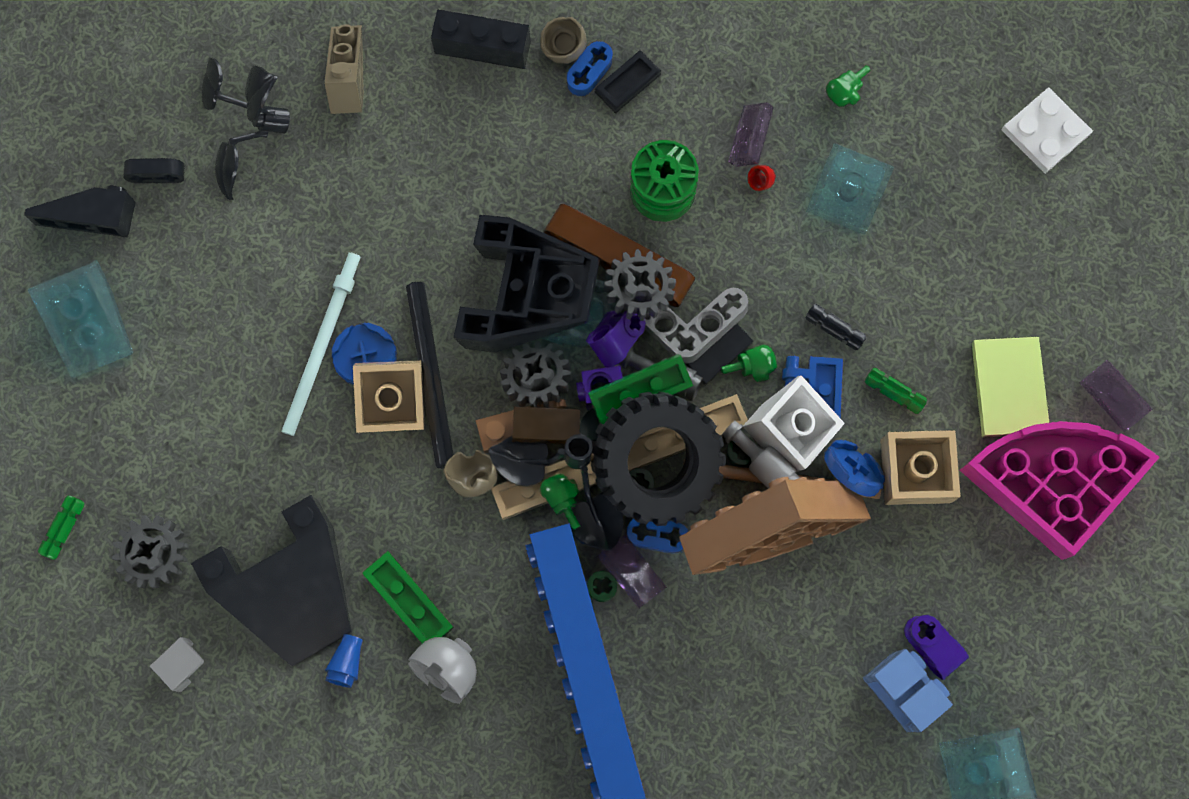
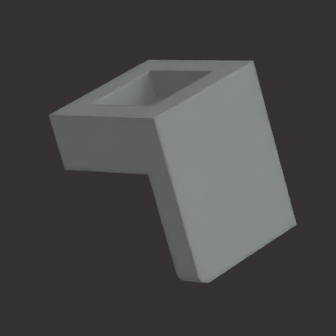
M180 637L150 665L152 670L172 691L182 692L191 683L188 678L204 663V660L191 647L194 643L188 638Z

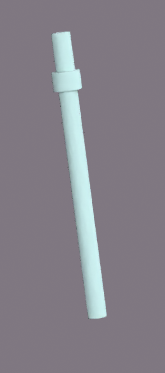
M348 253L341 274L335 278L332 286L335 289L282 428V433L291 436L295 434L346 295L351 294L355 283L353 277L361 258L357 254Z

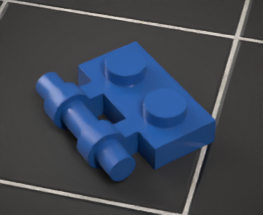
M787 356L786 368L782 369V380L785 381V386L801 375L841 419L843 359L810 356L808 369L799 368V357Z

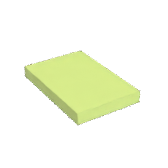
M1039 337L974 340L972 342L982 437H1002L1032 425L1049 423Z

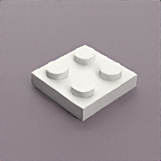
M1049 87L1001 129L1045 174L1093 132Z

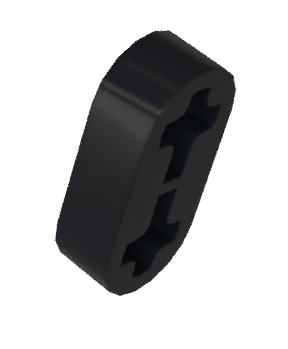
M141 158L128 159L124 162L123 178L131 183H181L184 181L185 163L177 159Z

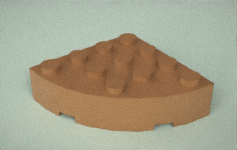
M786 476L771 481L768 484L770 488L763 492L756 491L742 497L743 503L737 506H727L715 512V518L701 520L690 525L691 531L681 535L679 539L692 574H706L724 571L727 568L726 566L739 563L741 567L814 544L811 537L819 538L829 534L834 536L871 519L862 496L845 487L837 479L825 481L824 478L807 480L806 477L789 480Z

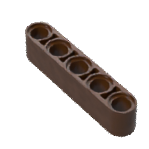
M565 204L559 205L543 231L549 236L599 258V266L605 270L612 269L611 266L614 259L622 262L624 252H627L630 257H634L636 249H639L641 256L646 257L647 253L651 251ZM653 252V260L657 261L662 257ZM664 258L663 268L672 267L673 271L669 278L676 279L675 288L672 289L675 291L673 300L668 302L673 307H679L694 283L695 277L686 269ZM656 278L655 283L659 285L658 290L661 291L660 281L658 278Z

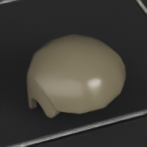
M557 17L547 22L540 37V47L545 56L551 61L560 64H569L577 60L584 52L587 43L584 28L573 17Z
M476 450L473 456H466L462 452L455 453L446 462L443 471L451 488L462 497H477L485 494L496 484L498 471L492 463L490 456L483 454L479 450Z

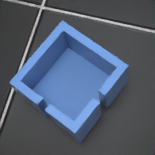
M903 649L890 654L865 675L863 680L906 732H922L953 704L947 698L950 695L947 688L938 679L930 680L927 673L924 671L927 666L922 658L914 651L909 653L907 649Z

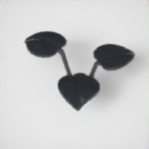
M210 57L202 83V102L207 110H213L217 99L247 108L248 120L252 122L254 127H258L259 130L230 138L228 143L222 142L219 147L215 164L217 183L224 196L229 200H234L232 189L236 179L239 160L235 145L239 142L258 137L267 138L268 132L285 134L289 128L290 114L286 108L264 106L273 85L278 79L276 75L267 72L260 66H253L249 72L245 88V97L248 102H244L222 94L220 91L223 81L222 69L219 62L215 58Z
M594 408L583 416L580 422V434L571 436L566 441L565 449H559L558 453L546 460L548 456L546 443L512 442V436L489 448L490 459L499 474L507 481L522 487L534 486L542 482L545 476L544 466H551L561 458L565 459L569 467L580 469L587 502H579L576 506L572 507V511L581 526L576 530H573L571 527L572 534L581 543L603 551H611L617 545L623 530V514L612 505L604 494L592 499L587 466L591 461L592 441H597L598 434L595 431L599 425Z

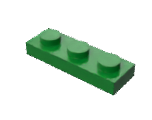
M677 354L587 394L599 423L604 425L609 418L606 414L612 407L616 410L621 407V401L628 397L635 399L639 397V393L644 392L652 394L665 392L674 395L692 387L693 384L682 356Z
M389 551L362 573L422 644L434 637H444L454 628Z

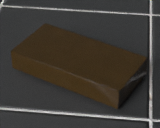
M514 407L512 442L566 444V441L571 436L580 432V410Z

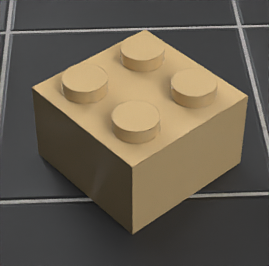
M421 360L355 363L353 365L356 433L424 430Z
M955 430L888 432L881 439L882 468L885 475V505L952 503L961 497Z

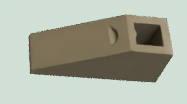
M344 24L331 27L324 83L331 114L362 112L364 96L362 25L351 26Z

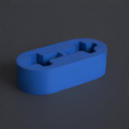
M600 41L591 43L567 73V87L572 94L576 96L588 95L610 69L613 52L607 43ZM601 52L604 53L605 61L599 59L592 66L593 54L599 55ZM587 71V84L581 82L579 85H575V76L581 78Z
M632 519L627 527V538L633 546L666 553L682 552L683 547L681 541L677 543L676 547L670 546L669 539L659 538L660 533L671 534L673 529L679 530V536L688 532V529L681 523L676 524L673 521H667L666 526H656L653 522L649 521L646 525V530L657 532L656 537L645 536L643 541L637 540V534L632 533V529H637L640 523Z

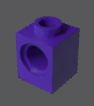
M620 365L581 371L582 382H576L579 402L585 401L587 410H591L593 406L587 393L592 391L591 388L595 383L603 382L609 384L621 379Z

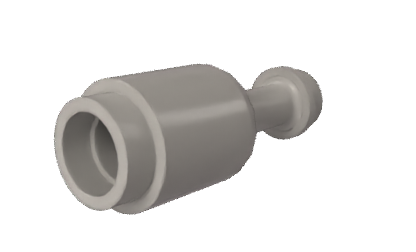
M734 421L722 433L727 443L733 441L751 458L750 472L768 489L770 488L768 484L775 479L786 476L789 480L800 478L795 473L797 469L775 448L768 446L765 449H760L741 431L744 427L742 424Z

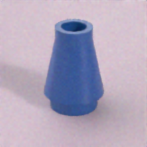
M343 635L341 643L325 669V672H327L325 680L327 682L352 688L353 682L358 680L362 639L352 635Z

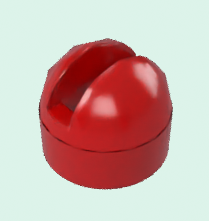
M757 165L750 169L747 179L753 190L763 191L772 187L775 183L776 175L771 167Z

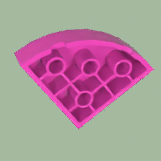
M1059 421L1032 425L1008 434L980 451L959 471L1057 557L1064 560L1074 556L1160 457L1138 441L1121 433L1116 434L1089 423Z

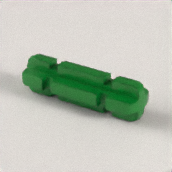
M877 368L871 369L865 379L866 385L873 389H881L880 393L900 405L906 404L907 409L915 414H919L927 403L926 397L918 392L913 394L911 388L891 376L889 378L885 377V373Z
M68 495L65 497L61 505L63 508L62 512L58 511L46 533V536H48L47 540H43L38 549V553L46 558L55 560L62 549L59 547L61 542L65 543L77 520L74 518L75 515H80L84 507V502L73 496Z

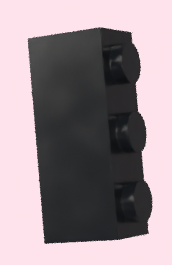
M437 9L431 34L435 54L525 69L531 44L529 25Z

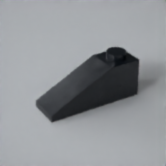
M110 185L107 186V189L94 187L27 208L24 215L36 226L128 237L136 202L127 193L126 189Z

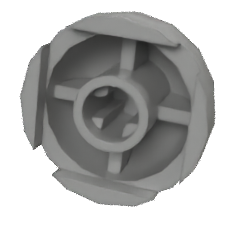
M446 637L431 638L420 645L408 659L410 661L408 665L414 674L427 686L430 682L440 690H445L440 696L452 703L460 704L473 687L477 675L475 661L470 655L472 649L460 638H456L454 641Z

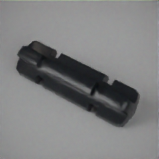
M818 304L811 306L805 317L807 321L815 326L816 324L821 325L820 329L841 342L845 340L847 342L846 345L852 349H860L866 340V335L858 329L852 330L850 324L832 313H825L826 309Z

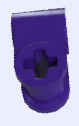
M615 310L609 311L604 315L597 327L588 335L586 341L605 367H613L626 358L628 351L639 336L643 334L646 324L645 318L644 321H640L638 314H633L629 320L627 319V311L623 313H616Z
M930 615L915 616L905 624L904 633L908 642L939 679L944 680L969 658L965 649L946 631L935 617ZM918 625L928 626V629L925 631L928 637L918 636L921 630Z

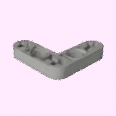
M739 288L726 289L688 324L679 318L669 307L666 311L659 309L656 318L649 317V313H646L645 330L671 355L680 354L684 363H691L702 356L746 315L748 311V298L745 292ZM728 300L732 302L739 300V308L737 309L733 306L726 311ZM725 311L727 320H725L722 315V313H724ZM664 318L671 320L674 325L670 331L663 333L655 328L659 320ZM711 318L717 320L720 325L716 331L706 332L701 328L702 322ZM678 333L680 339L685 344L693 342V351L690 352L685 349L681 352V344L675 338Z

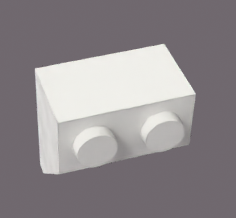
M800 375L764 402L743 426L763 449L772 446L797 471L806 469L845 423Z

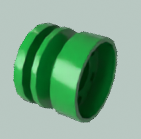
M659 140L647 144L638 151L632 162L630 195L633 205L643 216L653 221L668 222L680 218L689 211L695 200L699 167L695 156L686 146L676 141ZM663 173H668L666 179L660 178Z

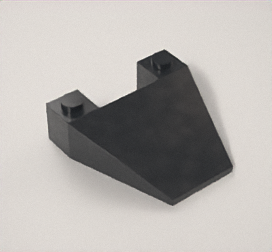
M479 215L473 243L474 247L483 258L505 260L506 262L496 310L460 306L453 338L461 346L469 350L496 353L588 323L599 267V258L510 217Z
M312 495L281 511L297 541L242 572L232 552L222 546L191 563L206 593L292 667L341 639L344 634L348 635L352 632L334 528L319 501Z

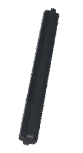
M411 282L406 286L417 357L418 361L421 360L422 386L435 464L438 469H444L446 462L454 454L427 295L423 282Z

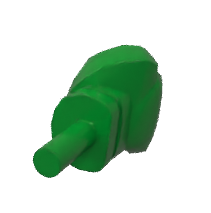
M865 65L857 73L848 70L836 79H832L826 86L828 97L838 107H844L847 104L854 106L861 99L857 92L863 86L860 79L871 71L870 67Z
M760 345L738 354L739 362L720 367L722 374L741 370L744 377L752 375L756 382L769 380V374L777 368L775 353L770 346Z
M562 473L544 480L540 486V493L546 498L550 507L554 509L555 514L559 515L564 512L573 530L581 527L571 509L577 505L574 497L579 492L575 480L568 479Z

